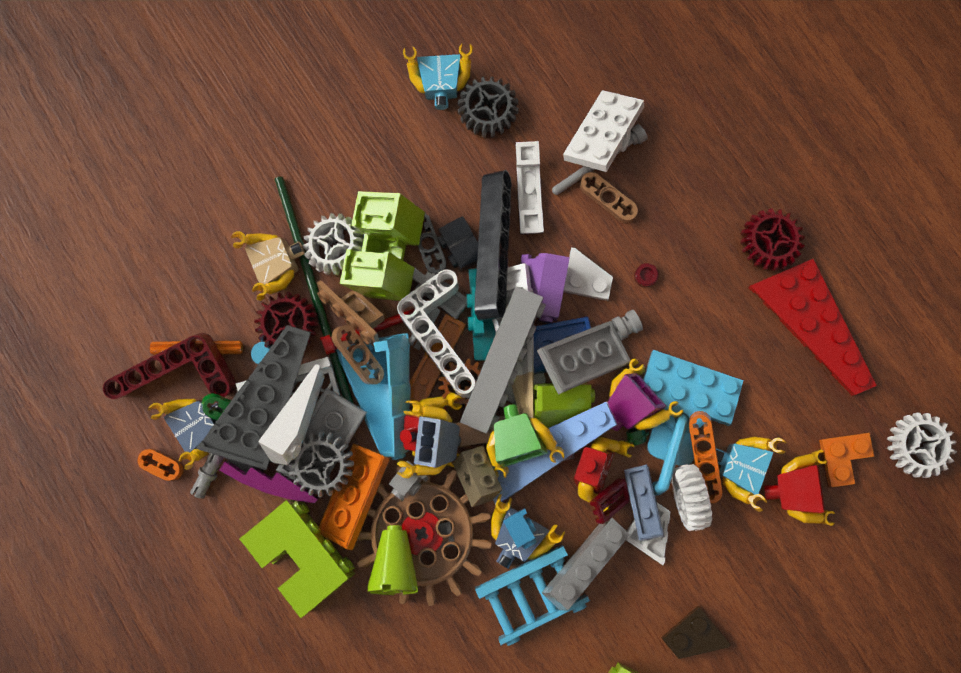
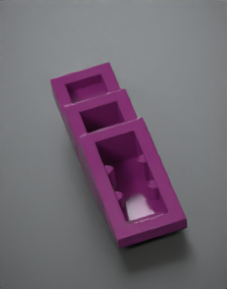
M229 461L224 462L219 471L235 480L268 494L315 503L319 498L315 494L310 496L308 489H305L303 492L300 491V484L294 485L292 479L280 472H277L272 478L255 466H252L246 473Z

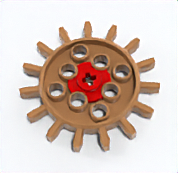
M399 466L396 468V474L402 467ZM452 470L447 475L446 481L442 486L431 483V475H426L429 478L428 481L425 482L422 479V482H420L422 486L413 497L410 495L403 501L393 493H390L380 483L377 493L384 500L377 510L370 507L367 515L373 518L371 531H360L357 538L358 541L370 539L372 542L374 553L363 557L357 563L359 568L366 567L375 561L382 531L387 530V526L390 525L402 526V530L407 531L410 550L414 554L412 559L418 586H425L426 600L429 606L435 604L434 584L444 580L448 583L451 591L456 596H459L462 593L461 587L453 574L462 566L471 574L479 576L482 570L477 564L469 561L467 556L471 547L490 549L492 542L486 539L473 538V524L484 523L491 519L490 513L470 516L465 506L469 501L467 495L465 494L459 498L450 490L457 478L455 470ZM438 496L445 498L447 502L446 508L442 511L436 510L433 506V501ZM415 502L420 503L423 507V513L419 517L413 516L410 512V507ZM392 508L396 509L400 515L395 523L387 519V512ZM447 520L452 524L450 534H442L438 526L441 521ZM425 527L428 538L423 537L420 540L417 538L418 534L415 531ZM453 534L454 542H449L448 537ZM441 543H446L442 549H438ZM453 544L458 548V555L455 558L446 556L445 547L447 545ZM426 550L431 551L435 557L432 564H425L421 559L422 552ZM400 593L399 603L405 604L410 594L403 595V593Z

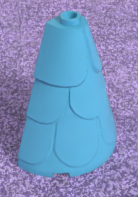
M408 333L379 338V341L373 342L374 346L365 343L384 370V378L378 384H365L342 353L336 349L360 408L367 411L365 422L380 454L391 457L392 460L404 458L406 456L405 453L409 451L404 449L403 442L400 440V432L404 430V418L406 415L403 411H412L409 409L410 403H405L410 401L411 394L409 382L410 343ZM358 348L353 352V358L356 362H360L363 359V352ZM369 370L371 373L369 378H375L373 375L375 370Z

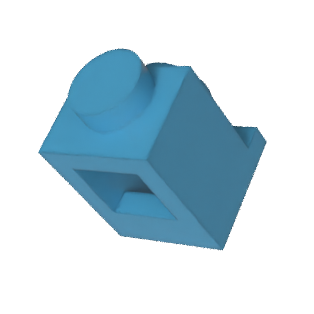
M525 508L503 520L517 548L523 546L524 549L537 542L533 535V532L537 530L531 519H524L523 515L527 514Z

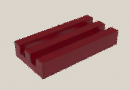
M618 478L589 501L591 506H595V509L592 511L594 515H598L595 519L597 524H604L630 502L625 479ZM610 504H613V505L610 506L606 511H603V510H604L605 508H607Z

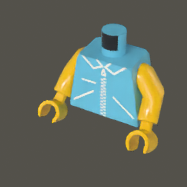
M462 43L459 46L460 54L417 57V61H415L417 55L415 47L412 46L414 54L411 57L405 54L404 48L403 55L408 59L407 68L410 81L420 93H425L427 100L434 99L435 109H447L448 99L456 98L458 91L463 90L470 78L471 59H469V55L473 52L472 44H470L469 53L463 52Z
M749 437L739 439L735 444H729L726 452L716 448L718 464L721 465L719 471L722 484L732 497L746 504L751 503L752 507L758 512L763 510L756 506V502L763 500L767 503V500L759 494L773 455V452L770 450L772 449L778 454L785 453L783 450H777L778 443H787L781 438L771 440L768 438Z

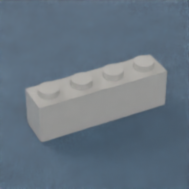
M610 518L604 524H599L543 590L542 594L559 610L568 611L630 534L613 518Z

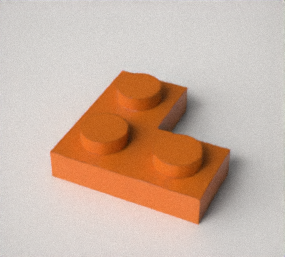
M870 433L819 440L821 450H824L822 453L823 461L827 460L824 468L828 487L855 484L851 460L874 457Z

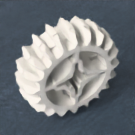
M330 213L329 219L321 215L322 222L314 221L315 227L313 229L308 228L311 234L304 236L308 243L304 244L303 248L307 251L305 257L310 259L309 264L313 267L316 266L317 271L322 272L324 270L326 275H330L331 272L339 275L340 269H343L346 250H362L361 246L363 245L364 238L361 237L364 233L351 226V217L345 218L340 213L336 217ZM343 230L349 232L350 244L344 240ZM336 241L338 242V243L336 244V246H334V245H333V247L330 246V245H332L333 243H335ZM319 245L325 248V259H322L319 254Z
M913 413L912 416H904L903 420H897L895 422L897 427L890 429L894 436L887 438V440L892 442V446H888L887 449L894 451L890 458L892 460L898 459L895 466L897 468L904 467L903 473L905 474L912 473L913 477H920L922 475L923 478H930L931 474L938 476L940 470L946 471L948 469L946 463L954 462L950 454L957 452L951 449V445L957 442L950 440V436L954 432L945 430L948 424H939L940 418H931L929 413L923 415L921 413ZM919 426L926 428L933 436H927L924 430L921 431ZM928 441L927 443L923 444V447H921L922 449H915L920 447V443ZM910 454L917 455L919 460L923 461L924 465L914 461L910 457Z
M694 464L680 465L674 469L671 482L678 513L684 527L688 531L703 530L710 527L712 522V505L705 479H703L699 468Z

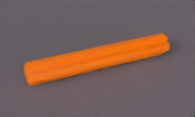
M181 341L151 342L150 353L156 355ZM196 341V347L203 350V342ZM214 341L221 354H241L243 352V343L241 341ZM175 351V355H182L181 351Z

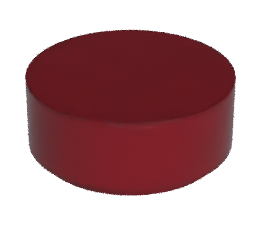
M649 263L641 264L634 274L636 283L641 287L653 286L659 277L657 268Z

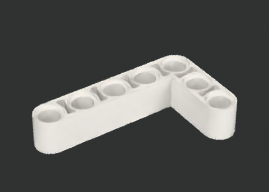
M443 270L401 299L397 305V310L403 322L455 392L463 398H469L476 384L474 377L427 316L428 313L458 292L459 283L456 274L451 270ZM450 279L454 281L450 287L442 286L444 280ZM425 294H434V298L432 300H423V296ZM412 306L415 308L411 315L404 314V310L407 307ZM428 325L429 329L426 333L420 334L417 332L418 327ZM441 343L443 348L439 352H432V345ZM453 361L457 363L455 370H445V365L448 362ZM468 380L472 385L468 390H460L459 384L461 381Z

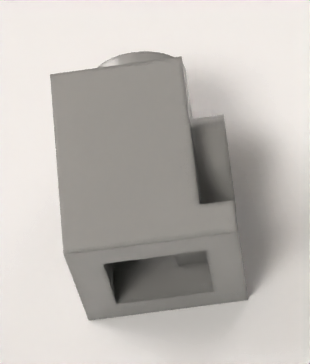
M402 467L399 472H404L406 467ZM413 473L410 478H403L396 474L389 483L394 488L391 493L403 501L410 495L413 497L422 486L420 484L422 479L427 482L429 478L426 475L417 476L416 473Z

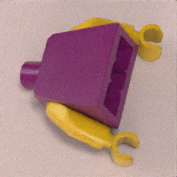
M632 359L629 363L630 368L624 369L611 382L608 404L618 424L612 428L615 431H619L623 426L628 430L634 428L638 430L651 429L670 420V416L678 418L683 414V410L677 413L672 411V407L679 404L677 401L671 402L668 410L664 409L666 407L664 402L639 376L645 371L644 364L637 369L634 368L638 364V359Z

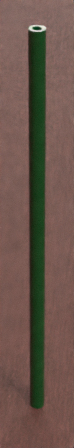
M282 176L275 178V183L294 244L300 242L303 246V238L284 178ZM304 254L299 257L316 314L318 315L317 318L323 337L326 335L331 337L332 331L323 302L317 294L319 289L314 273L309 264V259ZM336 351L329 354L341 395L354 404L345 372Z

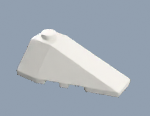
M315 364L258 441L273 463L288 465L301 451L302 442L305 439L324 380L321 367Z

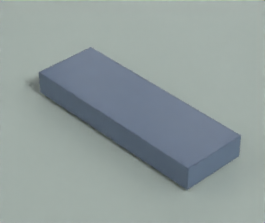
M646 464L624 470L639 541L643 542L665 537L649 466Z

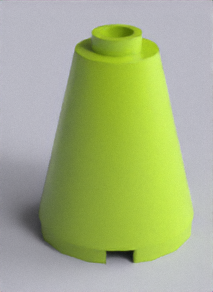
M390 525L387 526V530L382 531L368 584V592L371 594L395 595V593H403V595L418 593V584L407 531L402 530V526Z

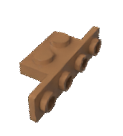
M321 280L317 282L319 289L317 294L324 304L328 303L338 317L342 316L348 326L357 330L366 344L374 346L373 342L379 341V338L373 328L385 320L384 314L363 295L353 290L339 298Z

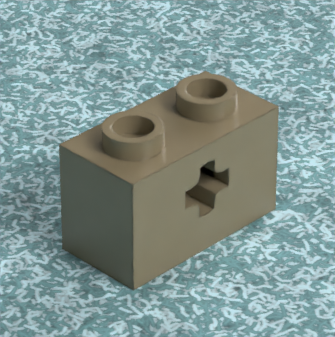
M481 446L461 452L453 465L471 507L493 501L502 491V487L484 447Z

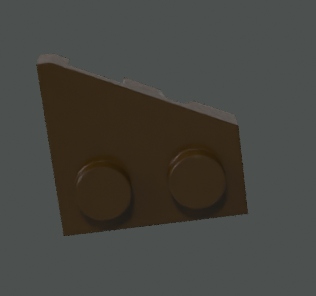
M698 606L661 637L678 659L731 646Z

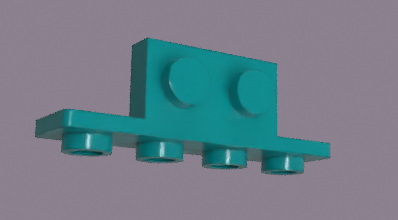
M469 269L470 294H466L467 308H471V317H468V331H472L474 360L485 361L495 338L496 330L492 320L479 321L475 315L477 269Z

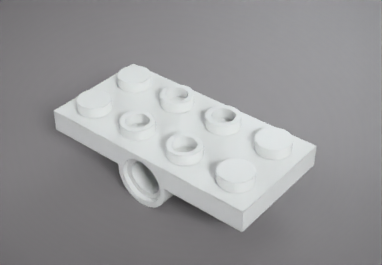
M602 90L563 154L564 161L607 172L618 151L624 152L628 147L631 129L644 108V100Z

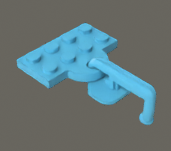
M653 350L643 380L666 405L665 410L669 409V405L673 401L679 402L678 405L672 407L673 412L677 413L683 410V414L680 417L674 418L670 416V420L653 428L648 440L647 448L649 453L655 458L664 460L659 480L653 482L655 495H661L669 489L675 465H689L694 460L689 429L690 416L694 412L704 411L710 416L712 421L730 426L744 380ZM699 418L695 424H698L700 428L705 422Z

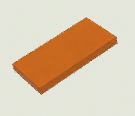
M354 443L350 450L353 455L347 458V461H354V465L346 467L352 470L353 474L351 476L344 475L349 482L346 485L340 483L342 489L339 492L334 489L319 525L320 533L323 537L352 551L390 459Z

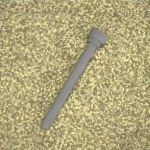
M639 124L631 129L628 147L632 144H641L648 139L645 130ZM583 166L552 188L553 194H560L582 179L586 173L592 172L595 169Z

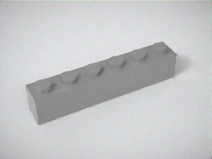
M515 287L460 423L486 434L490 429L494 430V423L498 422L500 418L496 415L499 406L504 408L509 394L505 393L508 384L513 385L518 372L515 371L517 362L522 363L526 355L527 349L524 348L527 339L532 340L537 327L533 325L536 316L541 318L546 304L542 303L544 299L542 296L520 287Z

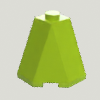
M534 383V418L540 420L547 428L591 409V403L595 401V390L591 389V384L588 383L579 385L561 394L557 393L553 383Z

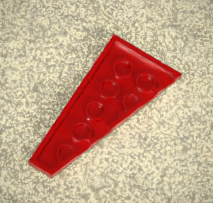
M814 259L748 287L762 299L763 304L768 309H771L780 318V322L804 347H808L815 355V358L832 372V376L851 396L877 386Z

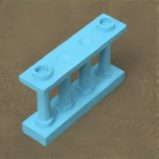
M563 545L475 587L479 599L485 597L486 600L489 599L504 634L499 636L500 645L504 643L507 646L512 645L520 640V635L571 610L573 613H576L587 607L585 603L590 600L586 594L580 596L568 611L559 610L542 594L547 585L541 574L543 572L541 568L550 564L558 574L564 566L563 562L565 560L563 557L568 556ZM527 575L533 578L548 610L547 613L537 618L534 617L519 585L521 583L520 579ZM504 586L511 589L526 621L525 624L515 629L512 628L498 598V589Z

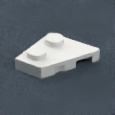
M571 247L563 292L608 301L613 277L576 248Z
M657 503L665 537L640 542L634 519L627 530L630 535L626 541L661 565H664L670 511Z

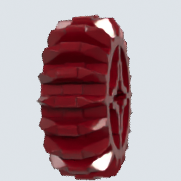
M773 208L768 209L766 213L764 210L759 211L758 216L752 215L750 217V221L744 224L746 229L741 231V235L745 238L740 240V244L746 245L742 252L750 253L747 260L750 261L754 258L756 260L754 266L757 267L762 263L763 270H767L769 266L772 271H776L778 267L782 270L785 269L787 264L792 265L795 263L794 258L801 256L799 250H802L805 246L801 243L805 236L799 234L803 227L795 226L798 219L791 221L789 219L791 213L783 216L782 209H779L776 213H774ZM772 224L768 231H757L760 225ZM771 235L776 241L774 244L771 242V239H769ZM758 244L763 247V251L759 248ZM776 249H788L785 255L772 256Z
M279 292L277 293V300L269 296L270 304L262 302L261 305L265 308L264 311L257 310L256 312L261 318L255 319L254 322L261 326L257 327L255 332L262 333L258 339L261 342L266 341L264 344L266 348H270L286 327L279 317L284 320L287 319L291 326L298 328L297 321L300 318L299 314L302 312L304 317L302 329L311 332L312 336H316V332L311 330V328L318 327V323L312 321L318 315L311 313L314 310V306L312 304L307 305L308 300L306 298L301 299L298 293L292 298L290 292H286L285 297ZM284 306H295L285 313L277 311ZM273 316L276 321L275 327L272 329L274 332L271 334L270 320Z

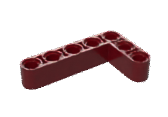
M198 333L108 379L103 384V392L110 399H118L190 361L195 365L210 394L215 393L226 397L236 388V381L212 337L207 333ZM196 339L203 342V350L196 347ZM176 350L181 351L183 355L182 360L176 358ZM156 360L162 364L161 371L155 367ZM208 360L214 362V371L207 367ZM135 371L141 374V381L135 378ZM219 381H223L226 384V391H222L219 388ZM115 382L120 384L121 392L116 390Z

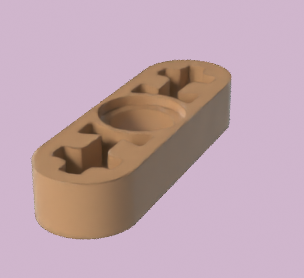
M594 172L586 173L582 177L580 188L589 198L622 223H630L635 219L638 208L632 200ZM587 181H595V187H586ZM603 186L604 188L601 189L599 196H597L596 188L600 189V187ZM610 192L615 196V201L606 203L602 199V195ZM621 200V207L618 206L615 210L614 207L617 205L618 201ZM629 207L631 209V215L627 214L626 216H624L622 214L623 209H627Z
M347 325L335 328L332 333V341L360 379L368 385L380 383L384 378V370L356 331ZM344 332L348 334L346 336L347 341H341L340 339ZM357 348L363 352V359L360 362H356L353 358V352ZM369 370H375L373 374L375 378H369L371 374Z

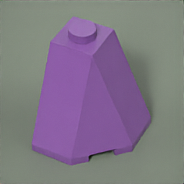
M541 253L531 259L529 254L521 256L520 264L525 263L529 266L533 293L544 298L542 303L546 304L541 318L536 316V318H539V322L550 324L558 320L570 257Z

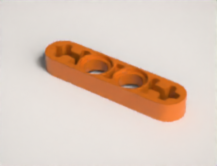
M697 411L689 418L695 466L699 468L703 479H705L707 491L708 481L712 480L713 489L715 490L714 495H710L709 491L708 495L710 496V503H716L722 497V484L712 421L706 412ZM699 418L703 422H707L703 425L704 434L700 435L699 426L695 424ZM700 441H708L711 444V448L708 451H700L697 448V444ZM705 463H710L715 469L712 473L705 474L701 471V466Z

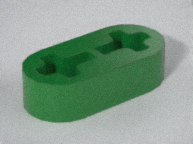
M212 393L202 399L201 407L205 415L218 420L231 400ZM217 401V405L221 410L216 407L209 410L208 403L213 404Z

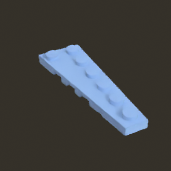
M604 402L549 428L557 442L556 446L564 450V459L559 452H555L553 456L556 459V463H553L550 460V450H547L548 454L507 466L509 473L506 478H504L501 470H497L499 474L497 479L502 487V491L499 493L502 494L501 501H505L548 470L554 468L563 460L618 425L608 402ZM499 494L493 500L495 505Z

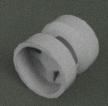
M633 309L626 312L624 317L617 316L611 319L620 340L628 338L632 332L638 333L643 330L642 323Z

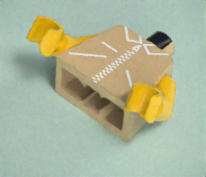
M236 231L231 236V238H239L241 242L233 243L234 248H241L244 243L248 245L244 248L259 283L253 286L252 292L257 290L262 292L257 295V300L261 301L265 298L266 294L271 295L288 287L294 278V273L298 271L295 259L305 254V250L300 242L289 246L287 241L281 237L263 233L247 234L245 236L244 233Z

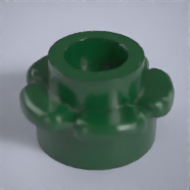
M636 428L626 431L627 442L633 443V445H640L647 441L646 437L649 435V432Z

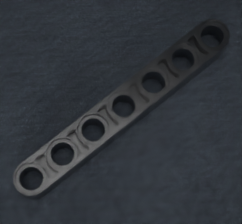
M507 170L485 174L482 177L474 306L475 315L479 321L503 318L506 311L512 187L511 177Z

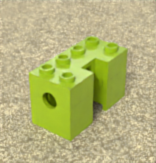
M358 191L351 226L365 235L361 251L346 250L340 284L367 298L400 301L410 294L415 268L404 262L403 258L406 245H419L425 212L400 193Z
M286 500L243 535L240 540L261 568H264L269 563L275 564L287 553L293 559L300 570L283 583L278 590L298 616L302 618L355 575L353 571L355 567L347 557L343 558L328 539H324L318 525L308 514L310 509L303 501Z

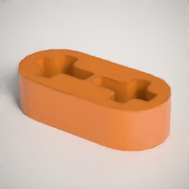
M146 449L138 456L137 460L140 468L163 480H177L183 473V466L178 460L157 450ZM146 456H152V459L157 461L158 464H148ZM174 465L175 474H169L168 476L169 471L164 469L163 466Z

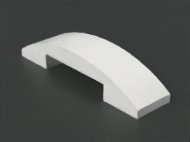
M539 141L516 142L520 234L544 233Z

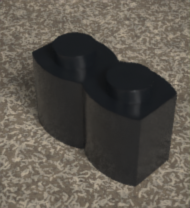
M463 216L438 229L440 235L437 236L441 247L443 249L447 247L451 255L448 256V259L454 269L458 267L460 272L477 264L478 241Z

